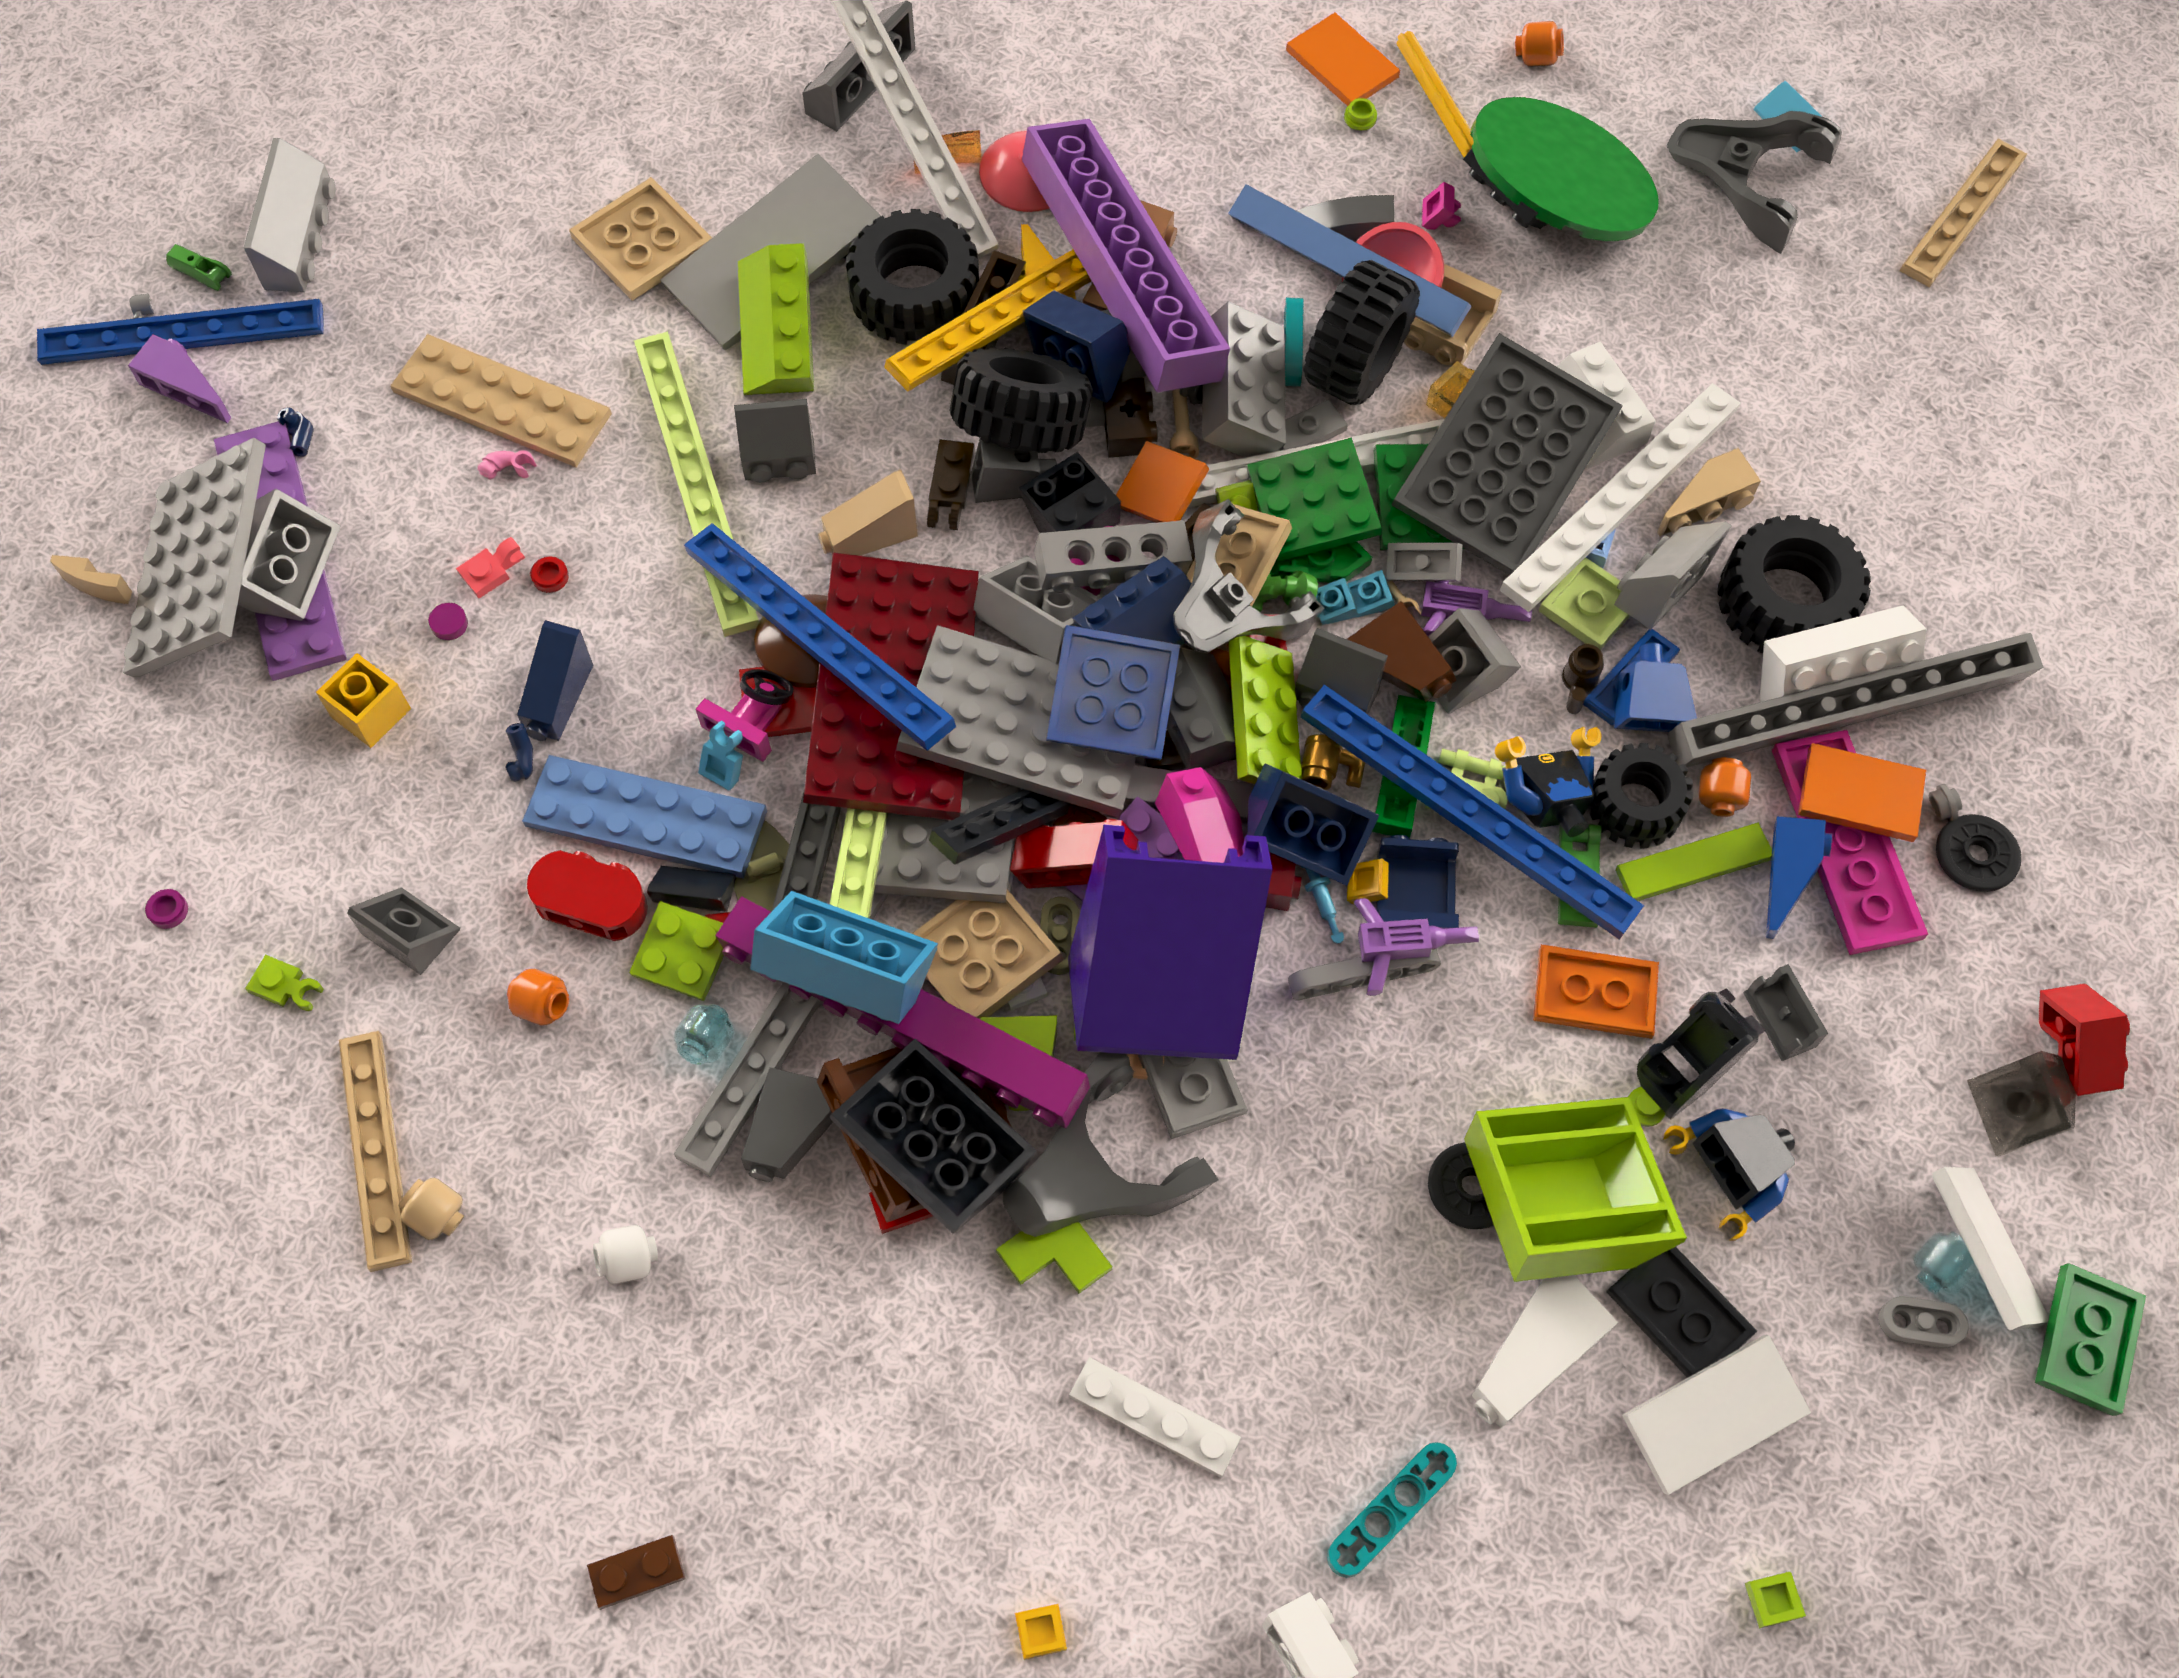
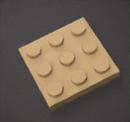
M652 177L569 229L573 241L632 301L661 283L660 279L712 239Z
M1008 889L1006 903L957 899L912 933L938 943L937 951L926 975L929 983L944 1001L979 1019L980 1017L991 1016L1064 959L1059 949Z

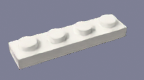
M1090 1357L1069 1394V1398L1220 1478L1223 1477L1241 1440L1240 1436Z

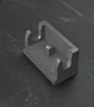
M1789 964L1779 967L1767 979H1764L1763 975L1753 981L1748 990L1743 992L1760 1024L1766 1030L1765 1032L1781 1061L1816 1048L1827 1036L1826 1028Z

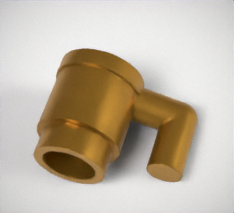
M1314 734L1306 738L1301 765L1302 780L1323 790H1328L1331 788L1332 780L1336 778L1340 763L1349 766L1346 785L1356 788L1361 787L1365 762L1348 750L1343 749L1342 746L1326 735Z

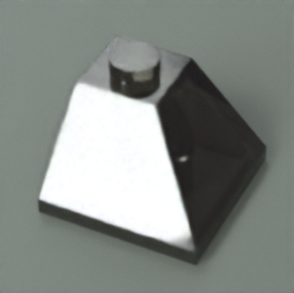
M2040 1051L1967 1080L1995 1156L2008 1154L2075 1128L2076 1093L2062 1057L2059 1055Z

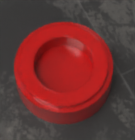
M549 556L539 559L533 564L530 571L534 586L545 593L559 591L567 584L569 579L565 563L557 557Z

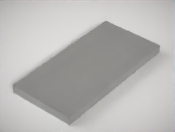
M817 154L660 280L663 286L724 350H727L741 340L738 283L739 260L768 245L804 243L808 259L810 285L849 253L852 241L855 238L859 239L858 233L866 225L873 226V221L881 215L828 162Z

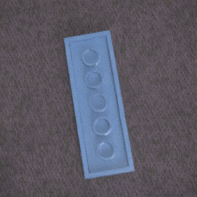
M549 755L522 822L525 827L712 872L735 874L736 877L744 879L746 868L749 865L748 862H750L767 814V808L765 804Z

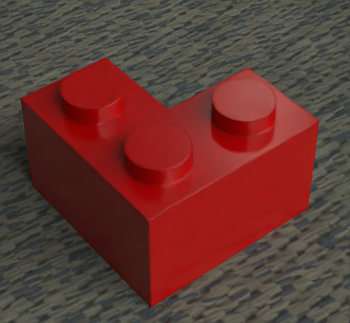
M2086 983L2040 990L2039 997L2040 1027L2059 1043L2057 1071L2059 1080L2077 1096L2124 1089L2125 1072L2128 1070V1059L2126 1056V1038L2130 1033L2128 1015Z

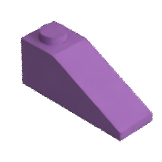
M152 334L129 363L128 367L139 385L228 423L231 419L221 398L188 356L184 346L173 339L165 340Z

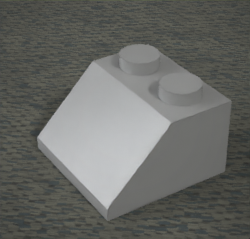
M1458 608L1428 636L1451 667L1457 680L1445 695L1437 698L1448 714L1498 689L1521 668V665L1480 610Z

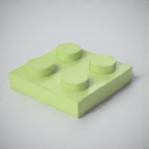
M1588 558L1583 559L1555 587L1539 608L1540 613L1585 644L1594 645L1600 650L1630 617V615L1614 605L1621 593L1617 589L1620 580Z

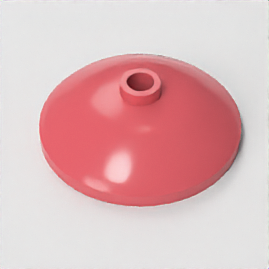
M1027 131L1005 135L992 143L982 156L979 175L984 190L995 202L1012 210L1036 212L1049 209L1045 199L1022 162Z
M1391 222L1371 229L1357 240L1356 243L1441 288L1444 278L1443 256L1438 244L1424 229L1406 222Z

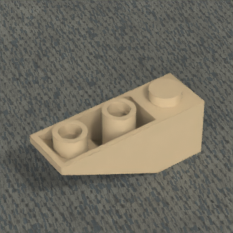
M1739 448L1707 460L1665 513L1657 531L1659 536L1670 532L1674 534L1680 527L1691 526L1692 523L1702 519L1704 522H1710L1719 517L1724 510L1732 507L1739 510L1753 501L1754 494L1761 480Z

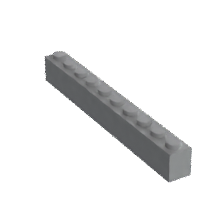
M2027 633L1681 722L1667 736L1673 754L1678 757L1676 763L1691 767L1710 762L1716 758L1753 751L1777 743L1799 739L2022 681L2044 667L2032 634Z

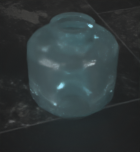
M714 1004L695 1005L688 1010L676 1028L674 1039L677 1051L690 1063L696 1065L713 1063L721 1057L732 1040L734 1028L728 1013L720 1006Z
M1953 1231L1948 1235L1940 1232L1933 1234L1914 1256V1265L1920 1271L1916 1279L1933 1294H1937L1940 1290L1952 1295L1957 1294L1978 1272V1268L1963 1238Z

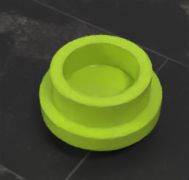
M1358 98L1353 100L1345 109L1344 120L1352 129L1368 130L1377 121V111L1370 100Z
M1642 1087L1634 1089L1628 1097L1631 1100L1641 1126H1654L1663 1120L1665 1112Z

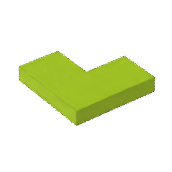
M1079 1222L1036 1237L1020 1231L996 1249L997 1254L1020 1285L1055 1261L1078 1294L1110 1272L1113 1267Z

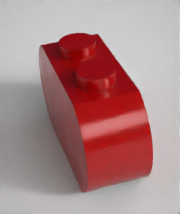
M558 850L540 858L529 872L527 891L538 914L544 920L612 941H619L634 934L642 926L647 916V899L641 884L632 870L623 864L611 862L610 865L597 862L594 857L584 852L575 851L574 854Z

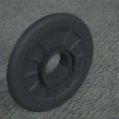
M1977 814L1959 816L1958 819L1949 821L1941 829L1937 837L1936 855L1940 866L1954 882L1967 889L1979 892L1999 890L2010 884L2020 870L2021 850L2016 838L2003 824L1990 817ZM1978 845L1983 847L1988 854V860L1980 861L1973 858L1970 854L1969 846Z
M1465 1142L1450 1146L1437 1156L1429 1171L1428 1190L1435 1208L1449 1222L1462 1228L1486 1229L1494 1226L1483 1193L1470 1195L1462 1187V1179L1464 1177H1477Z

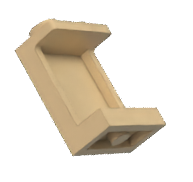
M1444 264V278L1441 288L1465 300L1472 307L1453 337L1416 317L1410 326L1409 334L1404 343L1412 350H1422L1435 356L1437 361L1444 365L1452 364L1461 368L1495 315L1502 290Z

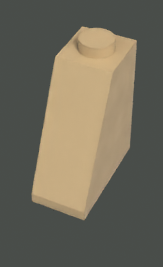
M902 470L891 473L822 516L823 532L818 533L824 553H832V555L835 552L861 556L918 537L914 498Z

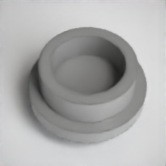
M1943 783L1938 785L1935 791L1929 792V801L1939 821L1958 819V811L1962 810V802L1955 788L1949 789Z

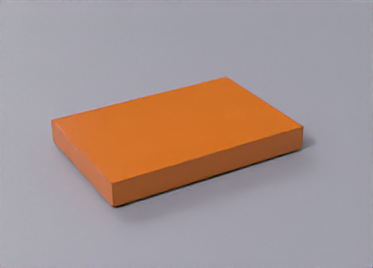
M1336 12L1287 42L1286 51L1347 106L1355 99L1369 98L1398 79L1400 75L1399 68Z
M1812 743L1807 754L1798 815L1914 842L1918 837L1926 770Z
M1541 944L1539 948L1533 1021L1652 1039L1655 1033L1659 962Z

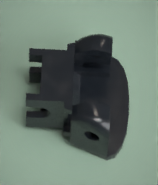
M1727 988L1718 993H1704L1690 1007V1016L1663 1043L1653 1044L1640 1057L1637 1063V1077L1641 1087L1665 1112L1664 1114L1670 1120L1705 1094L1756 1045L1758 1037L1766 1031L1752 1015L1744 1018L1731 1005L1736 998ZM1672 1046L1698 1072L1699 1076L1692 1082H1689L1663 1054Z

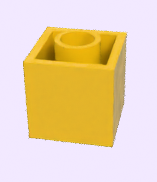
M358 653L316 691L330 717L370 748L411 710L398 683Z

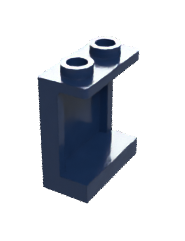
M1404 835L1381 838L1377 859L1383 858L1389 863L1388 899L1376 901V911L1384 922L1428 919L1429 926H1437L1443 929L1459 928V914H1455L1456 857L1459 852V843L1449 842L1444 838L1413 840Z

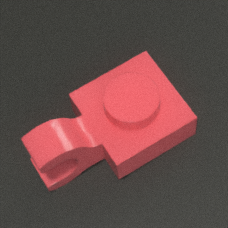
M510 537L499 544L493 555L485 548L457 567L456 570L475 595L481 598L509 580L510 578L505 570L523 560L525 556L521 553L519 545Z

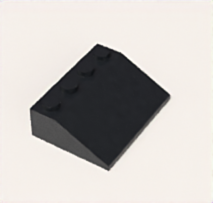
M916 1039L909 1043L830 1116V1119L952 1234L996 1199L1025 1170L1036 1152L1033 1146Z

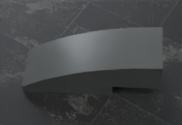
M1394 195L1346 197L1310 205L1296 211L1356 242L1357 239L1371 229L1394 222Z

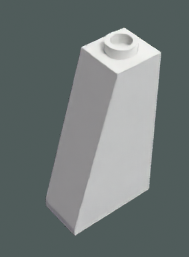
M1575 1275L1541 1279L1473 1392L1472 1397L1477 1401L1474 1404V1408L1487 1423L1492 1424L1495 1422L1500 1428L1505 1426L1618 1323Z

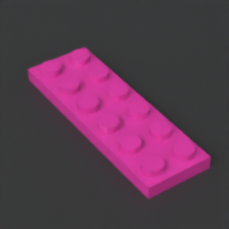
M1847 730L1777 743L1773 747V756L1797 818L1812 819L1798 815L1810 745L1815 743L1856 753ZM1826 822L1825 833H1832L1830 857L1823 856L1818 874L1849 955L1924 940L1928 932L1890 837Z

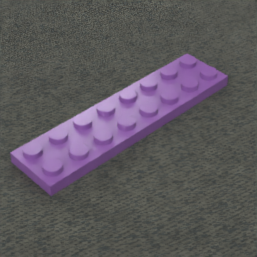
M277 421L214 439L217 455L252 438H256L266 444L256 500L272 490L278 489L308 506L296 457L293 450L289 449L291 437L286 424L282 425ZM324 570L303 620L255 612L269 674L273 681L347 660Z

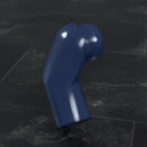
M285 407L278 413L277 420L282 425L286 424L288 433L293 437L289 449L293 450L295 456L305 457L308 454L313 436V425L300 412H295L294 409Z
M515 723L506 729L517 759L516 761L508 762L505 766L513 782H517L522 778L527 780L533 773L532 743L524 724Z

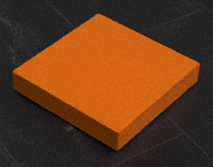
M1146 441L1116 494L1121 501V509L1155 523L1180 521L1209 471V467L1204 462Z

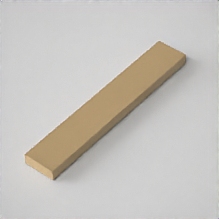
M1998 138L1904 262L1900 272L1930 288L2023 163L2027 153Z
M380 1031L339 1039L367 1268L370 1272L412 1263L408 1226L401 1221L403 1209L398 1206L403 1198V1189L383 1040Z

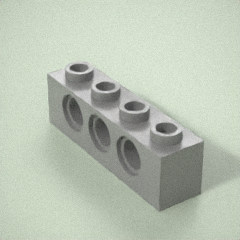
M1184 520L1039 533L1034 548L1041 590L1052 589L1055 592H1065L1073 587L1081 586L1099 589L1109 584L1123 583L1163 556L1181 569L1185 575L1192 563ZM1142 552H1151L1157 558H1148ZM1114 555L1118 557L1121 561L1113 562L1109 560L1106 556ZM1069 559H1080L1085 565H1075Z

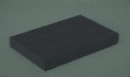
M1677 1247L1630 1269L1606 1291L1687 1378L1738 1350L1757 1332L1749 1321Z

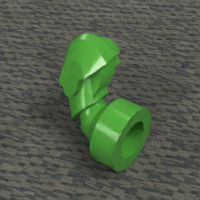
M1295 571L1281 579V576L1271 577V574H1269L1252 607L1261 612L1264 602L1276 599L1278 596H1282L1284 603L1289 606L1291 599L1294 597L1301 598V595L1306 594L1308 591H1311L1316 597L1318 592L1317 579L1303 571Z

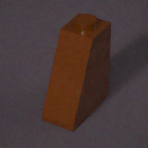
M1402 601L1347 638L1349 641L1387 655L1382 679L1424 702H1427L1432 697L1434 699L1442 697L1452 688V684L1457 681L1449 664Z

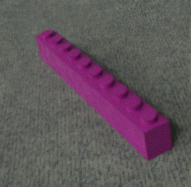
M741 896L715 935L723 947V955L740 965L744 961L751 964L754 931L771 911ZM758 973L767 980L776 982V980L771 979L764 974ZM789 985V989L806 1000L813 996L823 1001L822 1006L832 1014L843 1018L846 1013L857 1019V1025L868 1033L878 1035L880 1031L892 1038L891 1042L901 1050L916 1039L943 1065L962 1074L960 1078L965 1083L978 1090H982L985 1086L995 1091L997 1099L1012 1108L1017 1109L1021 1105L1033 1111L1032 1117L1048 1127H1053L1056 1123L1067 1129L1090 1089L1087 1074L922 989L916 1003L901 1022L897 1024L892 1021L882 1020L873 1014L854 1007L844 1006L840 1002L824 996L806 992L794 985Z

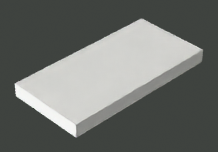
M1943 1167L1933 1172L1932 1178L2007 1329L2010 1331L2029 1329L2047 1324L2049 1316L1975 1169Z
M1763 1335L1624 1413L1622 1416L1664 1494L1669 1495L1810 1414L1811 1411L1771 1337Z

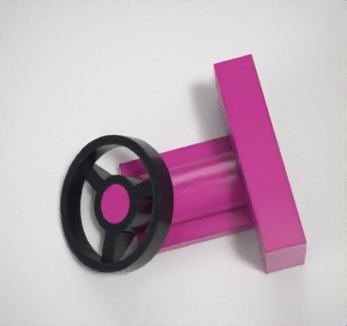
M754 669L742 675L740 687L745 694L731 713L706 698L701 701L695 710L701 727L709 732L721 720L725 722L724 732L728 737L737 730L741 731L742 741L736 747L764 762L772 751L768 735L764 731L782 709V704H786L791 700L794 688L788 680L772 671ZM754 678L755 689L751 688L746 680ZM763 678L777 682L778 684L782 685L786 690L777 688L776 685H774L771 682L764 681Z

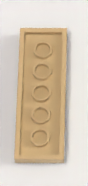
M429 334L425 336L391 384L393 393L574 467L578 466L612 415L610 407Z

